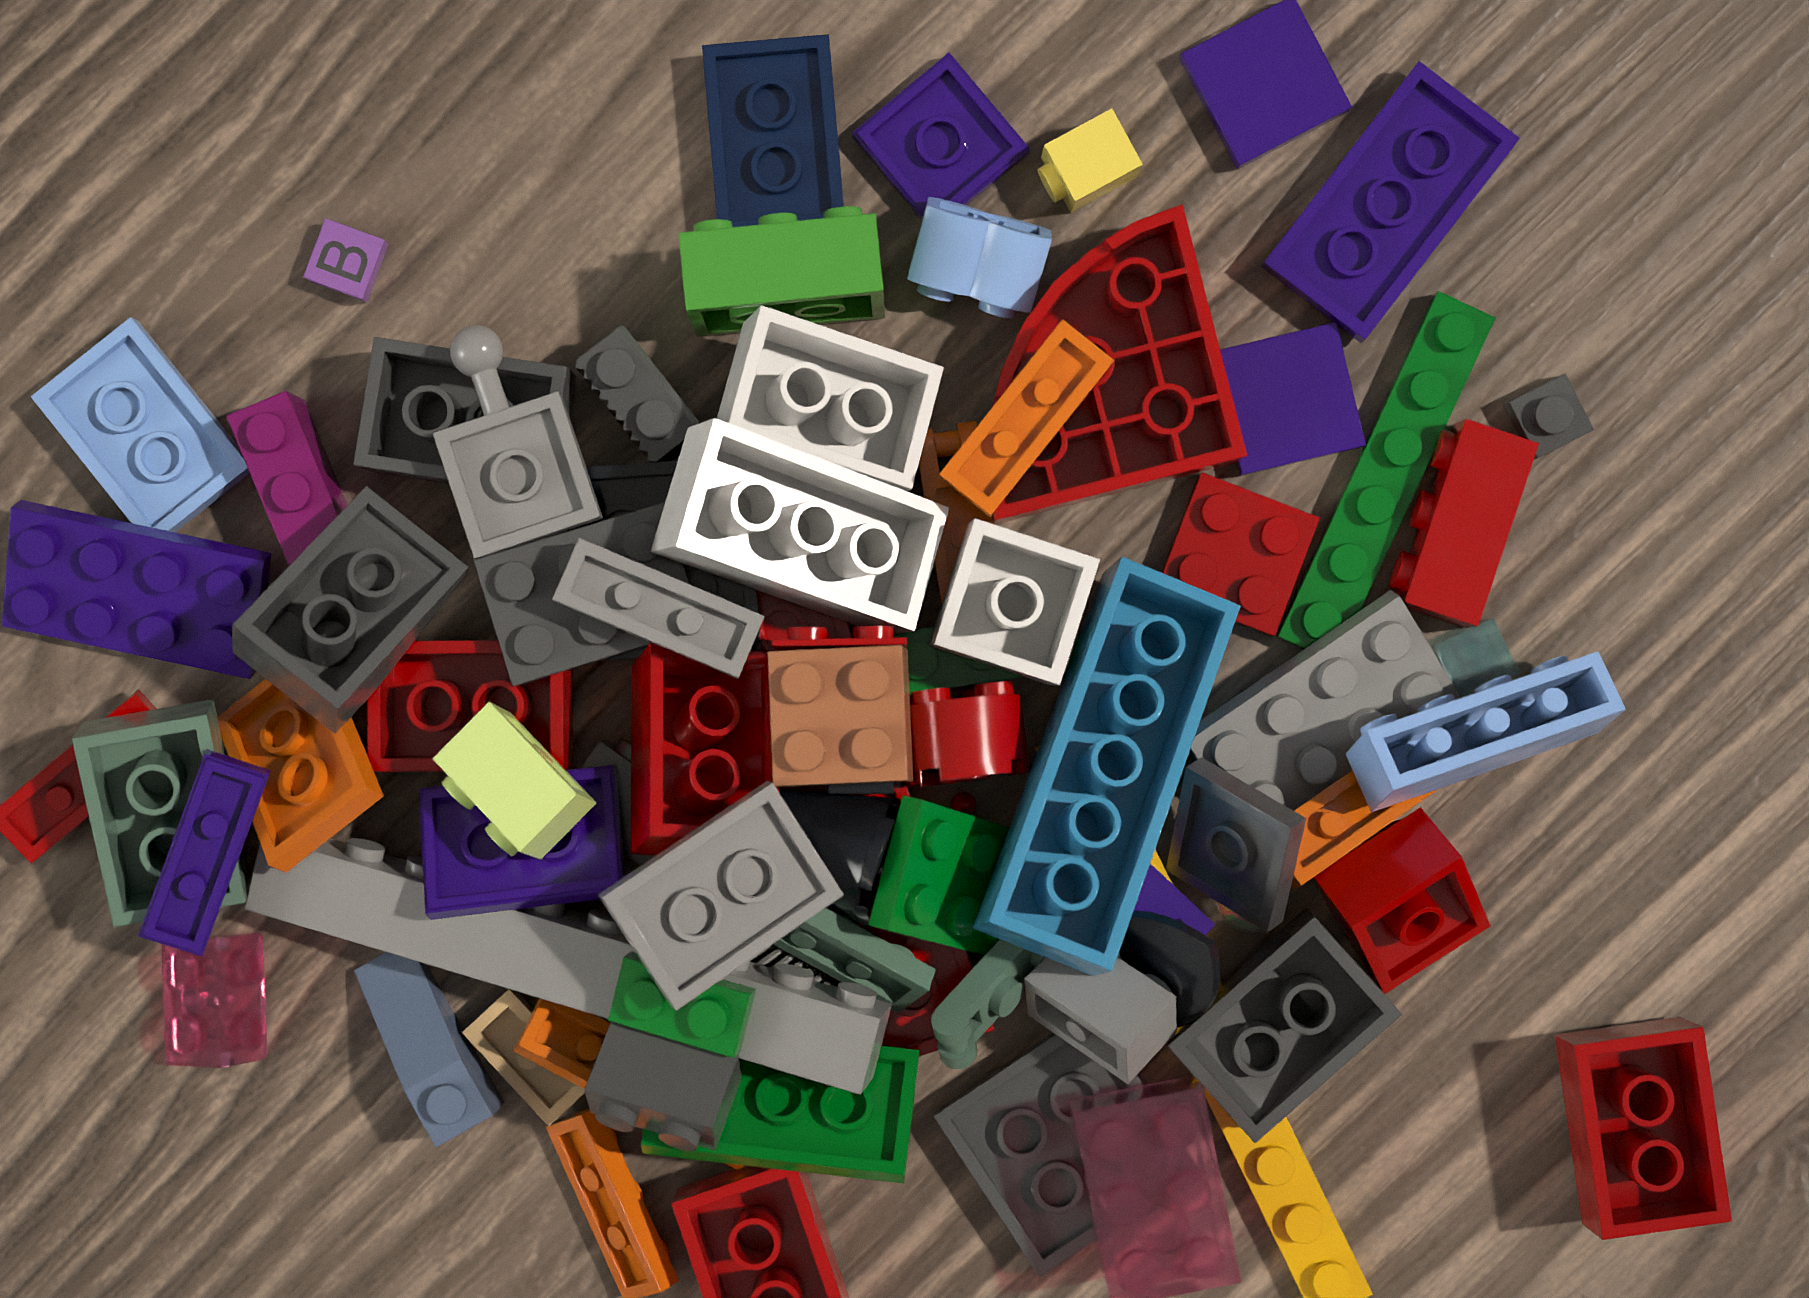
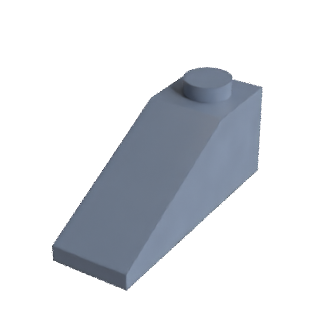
M386 952L354 970L403 1090L435 1147L442 1145L493 1116L505 1102L471 1042L462 1033L464 1030L427 964Z

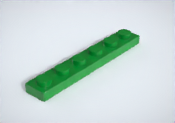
M1437 291L1432 296L1365 441L1366 446L1362 447L1275 635L1276 638L1304 650L1361 610L1435 451L1440 433L1447 425L1496 317L1440 291Z

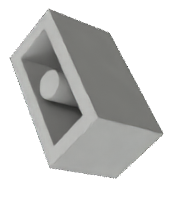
M1119 954L1111 972L1095 976L1045 957L1024 979L1028 1015L1127 1084L1132 1081L1177 1032L1176 996L1160 978L1153 974H1142L1122 961Z

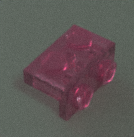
M256 932L227 936L210 935L203 956L161 944L165 1065L223 1068L264 1060L267 1057L263 935Z

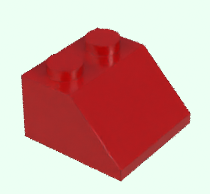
M1421 807L1403 819L1388 824L1381 833L1344 855L1313 877L1331 914L1384 994L1491 927L1462 856Z

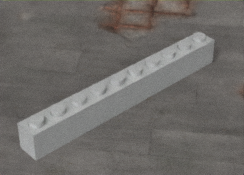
M330 838L287 873L268 865L262 846L259 844L245 910L604 1018L609 1017L623 957L629 952L636 953L608 910L592 909L589 911V914L566 908V903L429 920L425 914L422 856H409L407 860L386 855L384 854L386 847L371 840L351 838L346 843ZM750 959L723 978L756 989L741 1052L738 1054L739 1058L861 1095L873 1079L892 1003L876 999L877 992L864 985L841 982L837 988L814 981V974L811 971L791 964H777L775 969L750 962Z

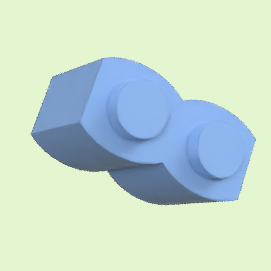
M928 197L909 265L907 279L918 283L917 292L932 299L953 301L955 294L970 296L980 300L978 304L980 310L1003 318H1014L1016 311L1031 313L1052 241L1051 230L1018 219L990 214L960 203Z

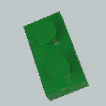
M629 952L622 960L608 1020L735 1058L741 1052L756 989L721 979L687 1004L675 1010L670 1006L638 955Z

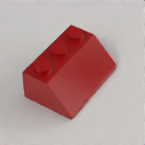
M650 643L632 665L630 854L656 856L766 781L773 783L768 652L750 651L738 679L654 643Z

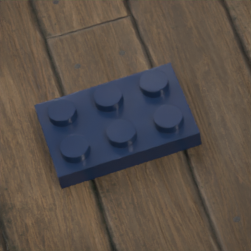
M829 34L702 45L717 219L729 220L732 222V227L759 225L758 219L768 214L792 213L797 215V221L820 219L823 218L824 211L843 207L844 200Z

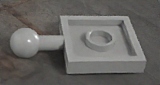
M470 325L461 329L451 342V360L462 374L472 378L484 416L435 432L433 436L474 559L522 546L603 519L562 394L557 391L509 407L497 372V368L503 358V346L500 338L493 330L482 325Z

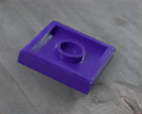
M1283 0L1181 53L1179 57L1185 72L1237 170L1348 113L1352 108L1296 0Z
M949 52L852 132V138L921 220L928 197L968 205L1030 153L1028 145Z
M1337 322L1220 349L1248 455L1236 463L1239 476L1366 446Z

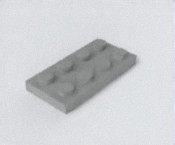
M1390 590L1203 718L1199 723L1190 752L1196 761L1204 758L1294 811L1352 771L1346 752L1362 736L1360 732L1361 727L1375 719L1390 714H1396L1397 718L1401 719L1418 713V708L1436 698L1453 694L1455 699H1458L1460 695L1401 597Z

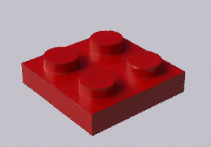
M1201 472L1198 474L1161 573L1240 605L1235 623L1274 637L1320 517Z

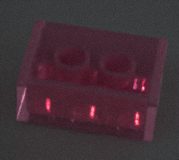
M1194 1075L1068 1100L1107 1297L1166 1298L1241 1283L1204 1090Z

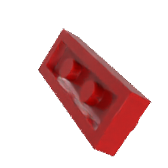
M138 689L104 718L157 708ZM73 744L0 803V832L31 864L89 817Z

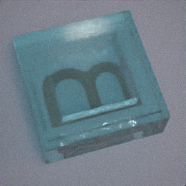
M1488 618L1480 622L1478 627H1469L1432 645L1439 662L1459 693L1460 698L1474 694L1477 687L1492 679L1504 675H1510L1514 679L1521 675L1494 618Z

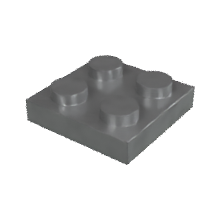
M1200 758L1185 769L1166 870L1257 927L1269 932L1283 922L1306 818L1204 758Z

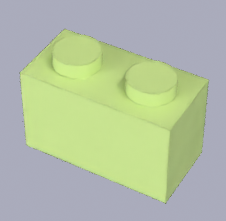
M488 702L433 758L448 775L442 781L444 788L468 810H471L476 805L491 822L485 828V831L499 847L511 856H514L519 851L542 859L596 804L594 799L512 713L491 702Z

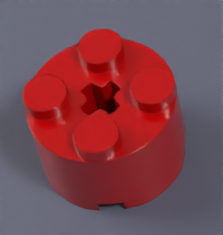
M1012 681L975 685L972 690L962 691L961 698L951 699L949 688H934L911 692L910 719L913 781L901 782L902 788L918 784L922 787L990 779L991 775L1007 773L1008 776L1030 772L1021 695L1014 694Z

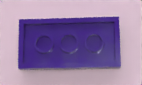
M1418 61L1261 267L1332 322H1337L1341 329L1362 343L1520 138Z
M20 500L11 507L1 626L251 679L257 671L233 653L232 625L268 588L272 553Z

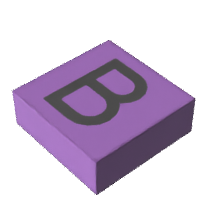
M325 218L303 278L309 282L367 303L389 243L381 238Z

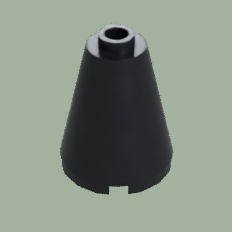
M779 789V794L844 894L829 906L859 924L874 927L868 924L901 799Z

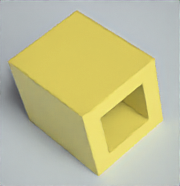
M1111 108L1045 144L1041 156L1044 165L1037 170L1050 198L1055 203L1063 199L1072 213L1137 178L1143 164Z

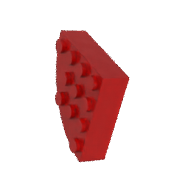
M1183 204L1137 220L1091 249L1052 283L1023 323L1001 370L992 407L1062 319L1110 356L1114 362L992 514L993 524L996 525L1235 464L1248 456Z

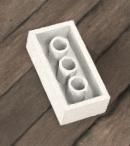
M713 418L687 429L651 552L857 626L893 627V633L912 632L916 628L949 507Z

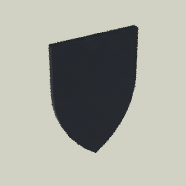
M1133 911L1118 953L1122 961L1142 974H1153L1167 984L1176 996L1177 1028L1195 1021L1211 1007L1219 989L1220 963L1216 942L1198 930L1186 925L1181 918L1175 920L1154 912Z

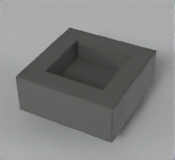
M1566 373L1503 404L1518 435L1539 443L1534 460L1594 430Z

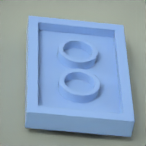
M132 317L127 319L31 396L133 524L176 533L250 474L236 442L141 323Z

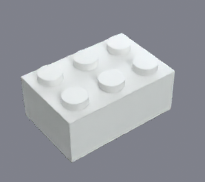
M761 305L742 325L717 419L908 492L913 487L944 367Z

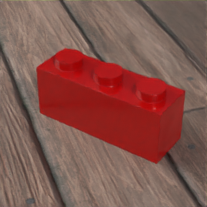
M1469 419L1453 424L1450 432L1446 430L1441 431L1435 451L1430 459V466L1438 468L1430 492L1424 490L1420 492L1410 517L1409 525L1417 528L1410 552L1403 550L1400 552L1389 582L1390 587L1397 589L1396 594L1401 597L1407 609L1462 628L1478 627L1539 443Z

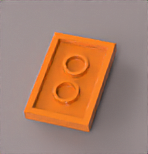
M266 678L218 716L221 737L228 756L271 770L252 822L267 863L275 869L287 873L384 796L352 717L335 734Z

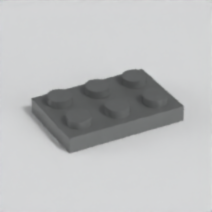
M664 503L474 560L513 687L636 650L651 643L556 603L552 599L578 538L689 584L683 563L651 552Z

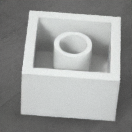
M976 518L967 525L929 646L1048 685H1060L1100 559Z

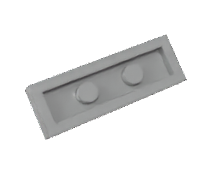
M578 538L552 599L556 603L737 679L740 676L764 619L763 615L581 538Z

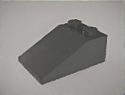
M366 486L232 625L233 653L336 734L385 680L467 574L469 567Z
M1306 907L1265 943L1217 992L1211 1007L1198 1019L1186 1024L1167 1043V1046L1249 1138L1256 1143L1402 1014Z

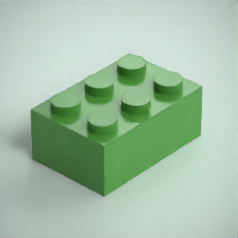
M843 206L824 211L823 218L797 221V215L792 213H774L760 217L758 219L759 225L732 227V222L729 220L714 219L694 224V231L678 233L685 308L697 337L741 333L743 323L761 305L818 325L885 318L876 213L862 214V209L859 207Z

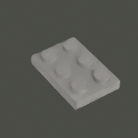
M768 781L598 894L670 1006L675 1010L687 1004L844 895L772 782Z

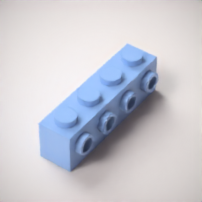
M1597 651L1571 661L1568 660L1567 656L1556 657L1532 669V674L1515 680H1512L1510 675H1504L1480 685L1475 689L1474 694L1455 699L1453 694L1445 695L1418 708V713L1398 719L1396 714H1390L1375 719L1361 727L1360 732L1362 736L1346 752V756L1370 811L1374 812L1598 734L1626 710L1599 652Z

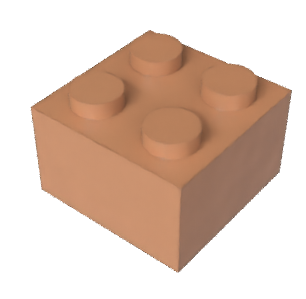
M894 645L768 652L772 769L775 787L913 781L908 651L905 647Z

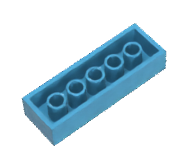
M1120 557L1103 572L973 929L1091 976L1113 970L1240 605L1125 557Z

